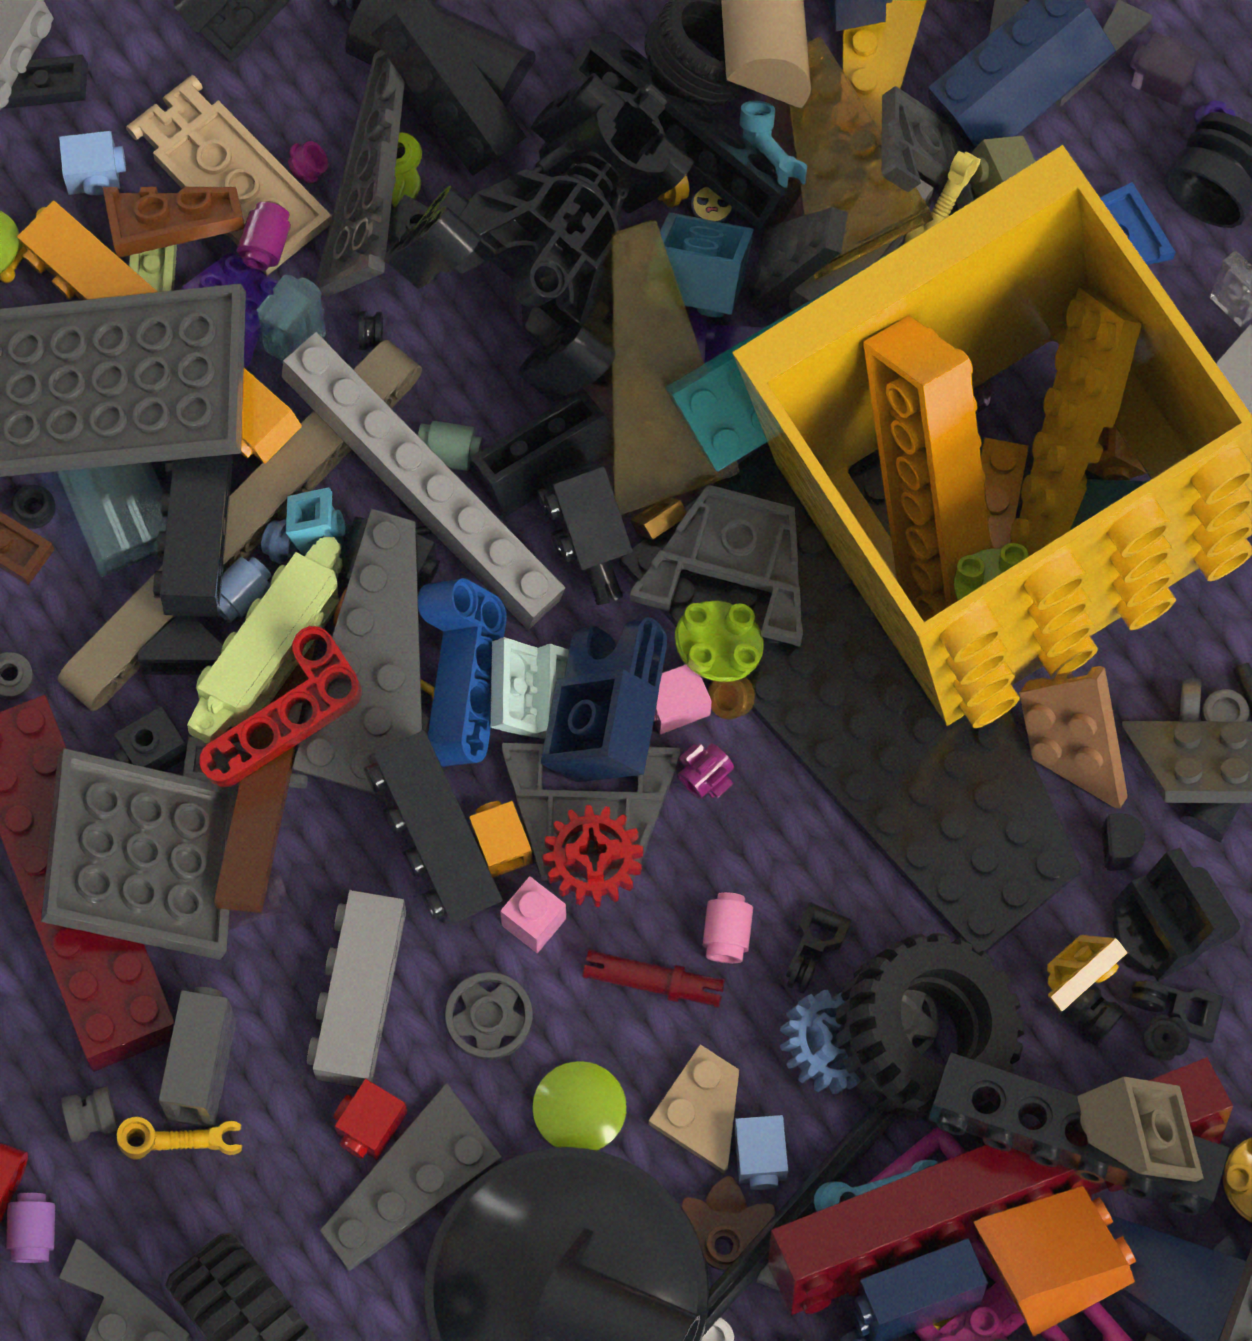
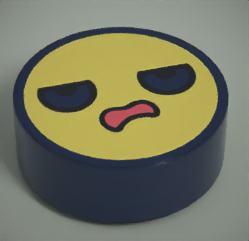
M704 185L694 193L691 200L692 217L727 224L731 221L734 208L710 188Z

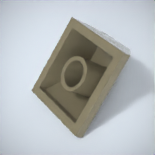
M1121 1077L1077 1096L1081 1110V1126L1091 1145L1139 1174L1194 1182L1204 1179L1180 1086Z

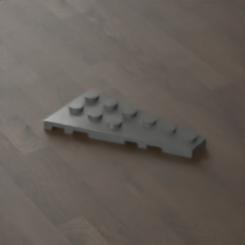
M371 509L332 636L356 673L362 688L361 698L353 709L300 742L292 769L296 772L385 797L383 791L376 793L373 791L366 777L364 767L370 765L367 756L422 731L415 521ZM336 678L329 684L327 694L334 699H342L350 693L352 682L346 678ZM312 706L310 708L307 721L311 718L313 714Z

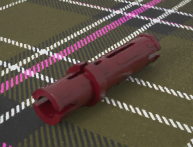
M589 949L586 961L603 965L604 968L584 965V979L590 978L668 995V1000L678 1002L679 998L711 1005L714 1008L720 1007L722 996L703 990L706 988L723 992L724 978L718 979L685 972L684 966L675 965V968L672 969L596 952L593 949Z

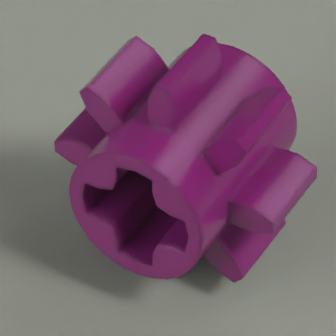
M700 743L697 746L694 744L678 758L685 766L678 773V777L686 789L698 799H701L706 794L712 799L714 797L719 798L734 784L727 777L734 769L732 761L713 743L705 749Z

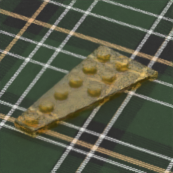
M821 36L807 43L811 83L810 96L802 108L789 104L797 160L807 165L806 183L803 185L800 182L804 216L830 207L848 212L841 254L814 274L815 280L933 220L929 207L916 187L907 193L882 176V133Z
M655 219L612 234L613 349L617 352L612 362L614 497L621 515L740 474L737 461L718 472L709 464L665 389L668 385L702 366L704 362Z

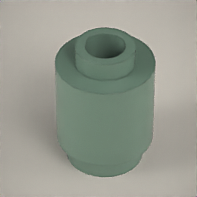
M432 421L431 425L423 423L420 425L418 437L448 468L468 471L472 462L471 457L481 452L482 437L475 436V427Z

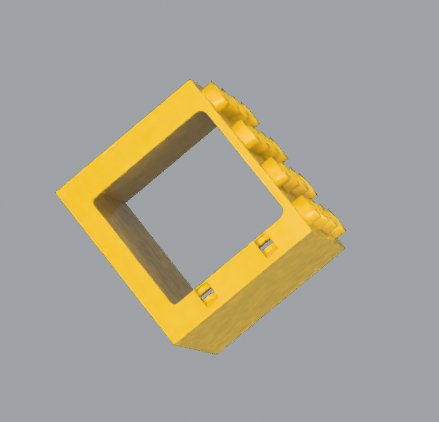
M1063 145L732 352L776 465L947 726L966 715L973 728H979L995 721L1012 709L1020 700L1019 695L1012 686L1042 666L1051 679L1055 678L1058 674L1073 672L1090 660L1098 651V647L1090 637L1120 617L1130 630L1139 629L1159 618L1174 605L1176 598L1168 588L1197 569L1201 570L1208 581H1215L1237 569L1252 556V546L1247 540L1252 535V414ZM1078 287L1097 290L1142 323L1114 426L1151 480L924 622L897 582L890 536L848 474L850 466L878 449L863 341L909 315L926 328H932L940 338L951 346L961 349L967 354L973 366L971 378L974 389L1047 342L1054 341L1059 345L1064 344L1068 330L1066 323L1067 309L1070 302L1076 298Z

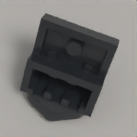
M1181 847L1167 851L1146 876L1131 880L1111 903L1116 912L1113 920L1114 938L1120 942L1127 952L1121 959L1148 976H1155L1157 981L1194 963L1202 953L1231 939L1240 930L1238 919L1208 871L1203 867L1194 868Z

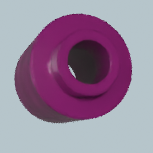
M259 202L256 204L255 209L249 212L237 247V253L243 258V263L248 267L263 271L267 270L268 267H275L279 264L291 228V224L288 221L290 214L282 206L271 202Z

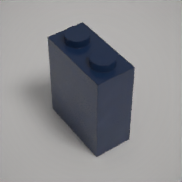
M968 1238L861 1279L857 1297L854 1298L856 1308L851 1309L861 1336L869 1335L871 1341H891L979 1307L988 1282Z

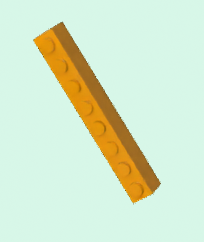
M54 200L17 236L27 250L22 255L23 258L38 273L42 274L45 270L49 271L55 277L51 281L52 284L69 300L74 295L80 300L158 292ZM244 368L241 454L248 458L253 453L266 464L302 425L291 408Z

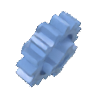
M823 990L816 996L812 994L806 996L798 1002L799 1005H796L786 1013L790 1021L781 1026L780 1031L789 1036V1040L781 1044L780 1049L792 1053L793 1058L786 1065L788 1068L799 1066L802 1071L798 1080L801 1083L812 1078L814 1079L815 1091L820 1092L829 1086L832 1094H837L846 1087L849 1090L852 1089L861 1080L854 1071L850 1074L848 1073L843 1063L848 1058L845 1048L839 1049L836 1034L843 1030V1025L836 1022L837 1007L846 1001L842 1000L841 993L831 999L828 990Z

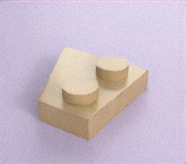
M700 1044L649 1119L648 1125L724 1174L728 1169L739 1069Z

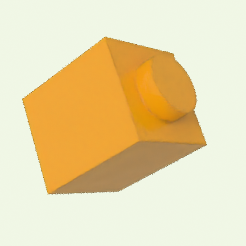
M500 801L486 803L476 809V814L469 816L471 832L492 878L533 863L532 849L513 801L501 804Z

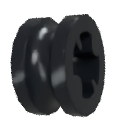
M360 311L359 350H366L368 346L376 347L383 341V312H376L374 316H368L366 311Z

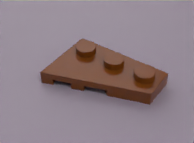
M103 187L113 245L119 258L242 230L245 226L236 187H184L179 193H158L157 187H140L139 193H119L118 187Z

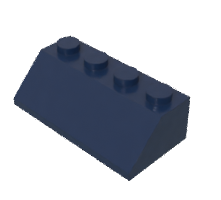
M1031 0L928 87L929 101L949 121L950 125L971 149L974 150L984 139L1018 136L1114 55L1116 50L1083 0Z

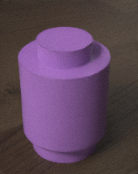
M19 1193L17 1194V1202L7 1204L6 1250L11 1251V1262H49V1251L54 1250L55 1203L46 1202V1194Z

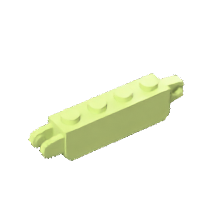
M324 536L319 538V541H316V545H313L305 556L295 552L286 566L281 565L278 567L272 577L270 588L263 598L255 599L249 607L244 624L238 632H232L226 638L222 646L221 655L213 666H207L201 672L196 684L199 702L187 724L190 735L208 744L224 734L230 726L235 727L270 704L298 665L292 651L295 635L301 629L308 626L324 628L336 611L339 603L337 578L338 573H341L343 564L342 559L339 557V554H341V544L335 540V537ZM315 640L309 641L304 646L303 656Z

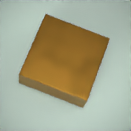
M665 496L632 518L630 522L638 535L653 540L680 522L687 514V511L681 500Z

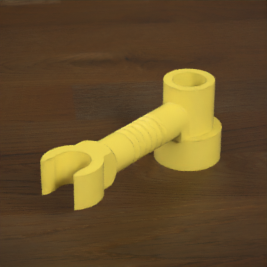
M958 151L951 163L950 171L947 175L948 180L942 190L943 192L940 194L941 196H939V200H937V204H935V208H933L925 226L919 222L913 224L905 237L904 243L909 242L949 216L953 209L952 206L955 205L956 199L959 197L963 187L968 184L971 177L977 171L981 159L967 151L965 154Z

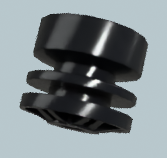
M1210 112L1201 118L1195 132L1191 133L1188 138L1186 149L1179 152L1164 178L1167 192L1180 207L1201 221L1217 227L1234 228L1243 223L1252 209V124L1240 117L1221 112Z

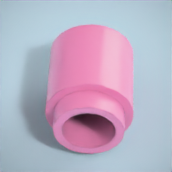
M727 892L719 893L717 899L707 902L702 944L703 947L707 948V959L730 964L743 961V953L749 950L753 906L745 903L743 895Z

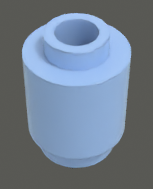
M239 557L223 573L219 616L228 623H231L236 617L242 619L247 614L253 601L257 598L262 599L270 588V583L267 580L272 575L259 560L252 557L247 561L243 557Z

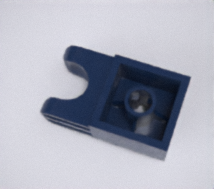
M647 617L627 622L623 627L617 646L609 634L597 626H588L576 630L571 639L564 678L556 680L540 764L575 782L644 775L667 649L666 632L656 620Z

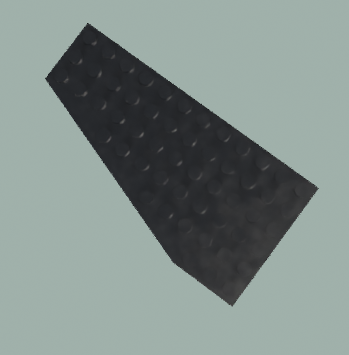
M766 442L712 485L795 507L800 608L803 629L801 646H796L763 637L764 647L761 660L754 671L746 676L751 682L755 693V700L751 710L957 937L973 944L972 951L975 953H979L982 950L987 953L1077 877L1082 870L1081 865L1010 711L995 721L979 728H973L966 715L948 726L945 724L776 465L769 444ZM871 453L850 466L848 474L891 538L881 464ZM698 497L685 506L687 513ZM680 522L653 540L645 538L632 548V553L620 558V566L636 583L643 578L651 567V562L658 552L667 545ZM683 569L670 611L660 610L677 626L686 608L692 603L714 600L728 602L733 605L741 603L753 610L755 615L754 621L760 631H762L772 593Z

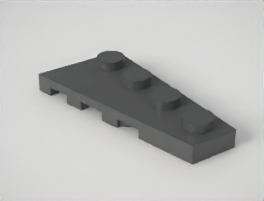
M446 1083L322 1227L320 1232L349 1272L502 1161V1156L448 1083Z

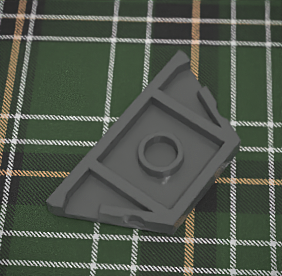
M1122 721V739L1125 743H1131L1139 755L1138 763L1146 775L1154 779L1155 788L1165 803H1252V722Z

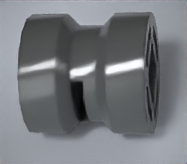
M108 1086L94 1089L91 1095L85 1098L77 1094L61 1098L64 1117L72 1143L86 1140L90 1132L93 1131L94 1133L101 1132L104 1135L117 1132L119 1128Z

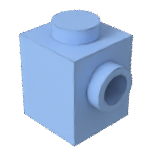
M111 131L59 137L62 172L68 195L81 193L102 195L104 194L103 187H118L120 189L119 173L126 172L123 146L115 147Z

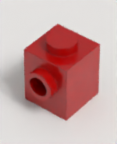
M365 1079L354 1097L349 1094L344 1097L333 1116V1119L338 1121L335 1125L337 1136L342 1138L339 1145L360 1159H363L368 1154L378 1160L407 1114L405 1102Z

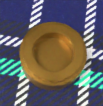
M746 677L731 682L712 681L708 688V694L712 701L711 709L717 716L723 719L730 720L744 716L753 707L755 693L751 682Z

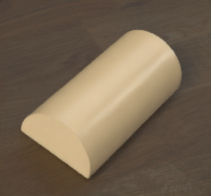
M721 0L726 80L802 108L811 92L804 0Z

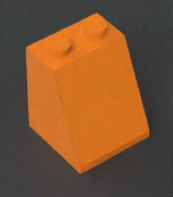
M1084 1186L998 1212L974 1222L993 1266L1033 1337L1135 1282L1129 1265L1135 1263L1136 1259L1123 1236L1117 1239L1113 1238L1107 1227L1113 1223V1220L1100 1197L1091 1200Z

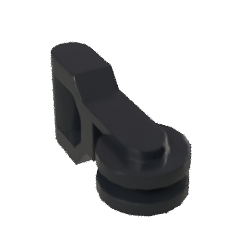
M809 902L798 928V933L802 940L786 974V977H789L788 988L792 989L795 983H799V992L805 993L814 975L818 959L812 958L810 963L806 964V954L804 953L821 959L823 953L840 949L852 919ZM811 923L836 932L834 938L822 941L813 937L809 930Z
M1149 980L1133 982L1131 990L1134 993L1130 994L1128 1000L1131 1005L1147 1011L1162 1012L1166 1005L1162 1000L1171 997L1172 1001L1168 1016L1172 1018L1179 1017L1186 1023L1188 1027L1187 1037L1207 1043L1213 1042L1224 1000L1223 996L1200 988L1187 993ZM1190 1000L1203 1004L1198 1025L1189 1023L1185 1015L1186 1005Z

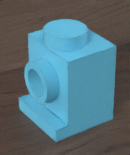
M329 487L287 496L286 534L303 556L307 554L313 545H316V541H319V538L324 536L335 537V540L341 544V548L343 547L345 521L341 511L335 510L332 506V491Z

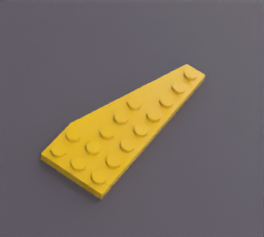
M1078 287L1076 298L1068 306L1066 314L1068 330L1064 344H1061L1056 352L1055 368L1057 373L1053 388H1049L1045 395L1044 413L1046 415L1042 431H1039L1034 438L1032 448L1034 462L1031 474L1025 477L1022 484L1021 496L1023 505L1020 517L1014 520L1011 527V543L1024 546L1028 550L1029 556L1071 529L1087 490L1086 468L1091 463L1098 464L1103 452V446L1099 444L1100 434L1103 427L1113 428L1118 416L1142 323L1094 289Z

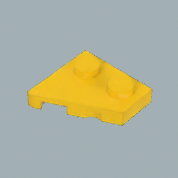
M1089 935L1078 936L1047 964V972L1050 974L1048 985L1053 990L1048 993V997L1059 1011H1063L1094 982L1100 983L1112 976L1119 967L1117 962L1127 954L1126 950L1116 938Z

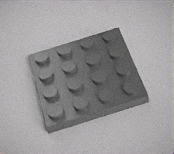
M63 749L57 760L41 922L220 960L227 950L229 910L216 908L214 899L238 789L220 787L198 779Z

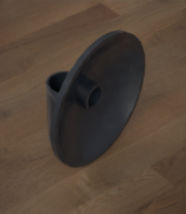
M573 1147L547 1148L513 1157L495 1166L480 1176L455 1201L443 1219L429 1253L424 1284L425 1314L432 1341H701L705 1331L709 1307L708 1270L699 1237L691 1220L674 1196L653 1176L640 1167L605 1152Z

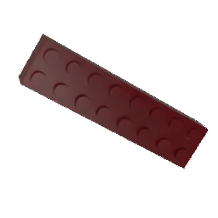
M42 695L0 712V836L86 1059L93 1072L171 1041L175 1020L145 944L41 922L57 760L61 751L67 749L46 695Z

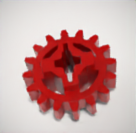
M586 805L585 816L578 817L576 812L571 809L568 811L569 823L567 825L557 820L553 823V830L557 837L546 836L544 840L545 847L553 851L543 855V866L554 867L547 873L549 883H555L561 880L559 895L564 897L571 891L575 892L576 904L580 906L586 896L592 897L595 907H600L603 895H608L615 903L619 900L618 888L620 886L628 891L633 889V880L629 874H641L642 865L634 859L643 857V846L632 845L638 839L639 832L637 828L624 830L627 824V817L624 814L615 821L610 819V807L605 806L601 815H594L592 806ZM599 829L612 834L616 839L610 840ZM582 831V835L575 843L566 844L573 835ZM590 840L594 842V849H597L599 856L597 871H593L592 862L589 861L588 857ZM612 868H620L613 877L604 881V877ZM569 872H577L587 882L576 879Z

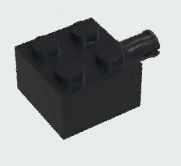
M588 459L540 476L542 489L536 491L544 515H550L551 519L554 520L557 530L551 532V538L559 558L564 557L566 562L572 563L581 570H586L595 596L596 605L610 603L609 598H613L614 601L622 598L623 592L620 590L611 560L632 553L633 550L605 467Z

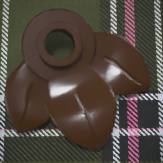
M726 1176L717 1182L710 1190L705 1202L689 1197L684 1198L682 1202V1208L691 1220L699 1237L706 1263L717 1270H727L775 1216L773 1204L761 1203L747 1207L740 1187L731 1176ZM718 1239L728 1241L731 1247L730 1253L727 1255L719 1254L715 1249V1241Z

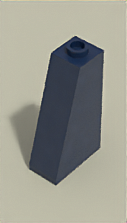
M1110 1215L1113 1223L1107 1226L1114 1239L1123 1236L1136 1259L1135 1263L1129 1265L1135 1282L1119 1290V1292L1185 1341H1219L1246 1261Z

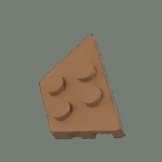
M1092 667L1087 675L1074 677L1071 672L1058 674L1053 679L1043 677L1027 681L1019 694L1032 759L1112 807L1120 809L1128 795L1105 667Z

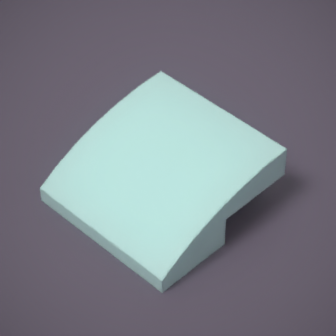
M505 637L492 641L491 728L545 739L556 680L564 678L569 654L568 649L553 644L537 648Z

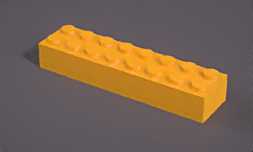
M908 315L863 341L897 582L925 622L958 601L954 591V577L958 561L966 555H973L981 550L994 548L990 539L988 522L990 511L985 497L984 483L986 482V476L981 463L980 447L982 442L977 429L975 412L977 410V402L973 395L971 378L973 373L972 363L964 351L954 348L940 338L932 328H926Z

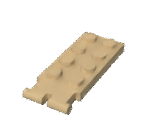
M191 75L163 97L165 104L170 109L164 112L157 104H154L127 125L126 129L135 140L143 136L156 149L153 152L154 160L182 189L184 187H236L244 223H246L249 212L254 210L259 202L275 203L289 212L288 221L291 224V228L279 264L263 270L268 276L325 230L331 223L332 215L219 100L211 105L198 92L203 88L201 83L194 75ZM243 229L226 233L237 246Z

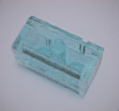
M283 275L273 288V295H268L257 309L265 351L282 362L315 332L322 338L326 335L323 318L324 309L322 308L320 298L322 292L310 280L303 277L298 280L292 275Z

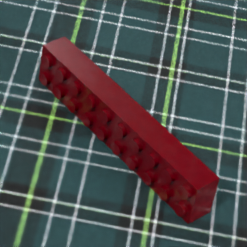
M1208 1057L1148 1080L1180 1086L1192 1135L1217 1144L1221 1143L1233 1104ZM1039 1123L1027 1129L1038 1130L1042 1128V1125ZM1068 1130L1065 1132V1136L1071 1144L1076 1146L1088 1144L1087 1138L1082 1132L1078 1130ZM984 1145L772 1229L768 1266L791 1316L802 1311L806 1314H813L830 1305L831 1299L846 1293L849 1296H857L861 1279L968 1238L970 1243L979 1240L983 1244L974 1225L975 1221L983 1217L1080 1186H1084L1090 1198H1092V1194L1107 1188L1110 1192H1116L1123 1189V1186L1105 1180L1103 1183L1090 1182L1080 1178L1074 1169L1059 1164L1056 1167L1043 1166L1031 1160L1030 1154L1013 1148L1010 1151H1001Z

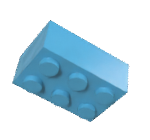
M669 212L652 247L644 298L654 299L656 305L664 308L675 309L679 308L680 305L698 308L697 311L700 314L710 317H722L724 313L732 314L745 281L754 229Z

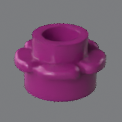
M308 141L301 145L296 143L290 148L289 153L291 157L288 160V164L292 174L298 179H304L308 183L317 182L318 176H321L328 168V159L324 150L313 141Z

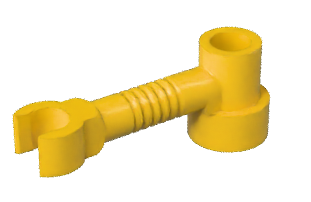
M131 1117L123 1121L117 1130V1144L124 1155L136 1160L145 1157L151 1150H173L174 1148L176 1150L179 1148H209L211 1150H220L227 1155H234L242 1151V1145H227L223 1142L222 1136L227 1131L241 1130L242 1125L236 1121H227L219 1127L204 1130L155 1131L148 1120L141 1117ZM138 1136L144 1140V1143L141 1146L133 1147L128 1141L132 1137Z

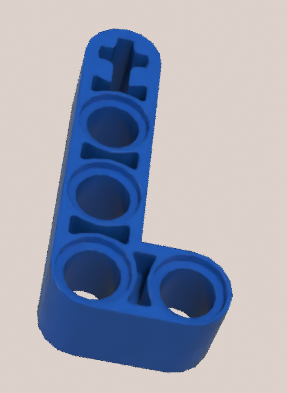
M461 578L423 585L419 591V613L427 623L443 631L428 738L441 767L478 763L486 756L491 730L492 641L504 637L506 609L502 600L497 595L468 579Z

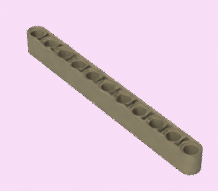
M384 340L356 366L354 371L392 409L417 382L422 373V367L391 341ZM315 411L301 423L302 427L266 464L262 463L230 495L223 573L239 557L246 559L261 544L264 531L271 521H282L287 517V496L312 491L352 450ZM163 565L157 571H162ZM154 574L68 661L58 676V683L92 712L105 705L141 668L138 661V651L177 617L164 615L161 598H154Z

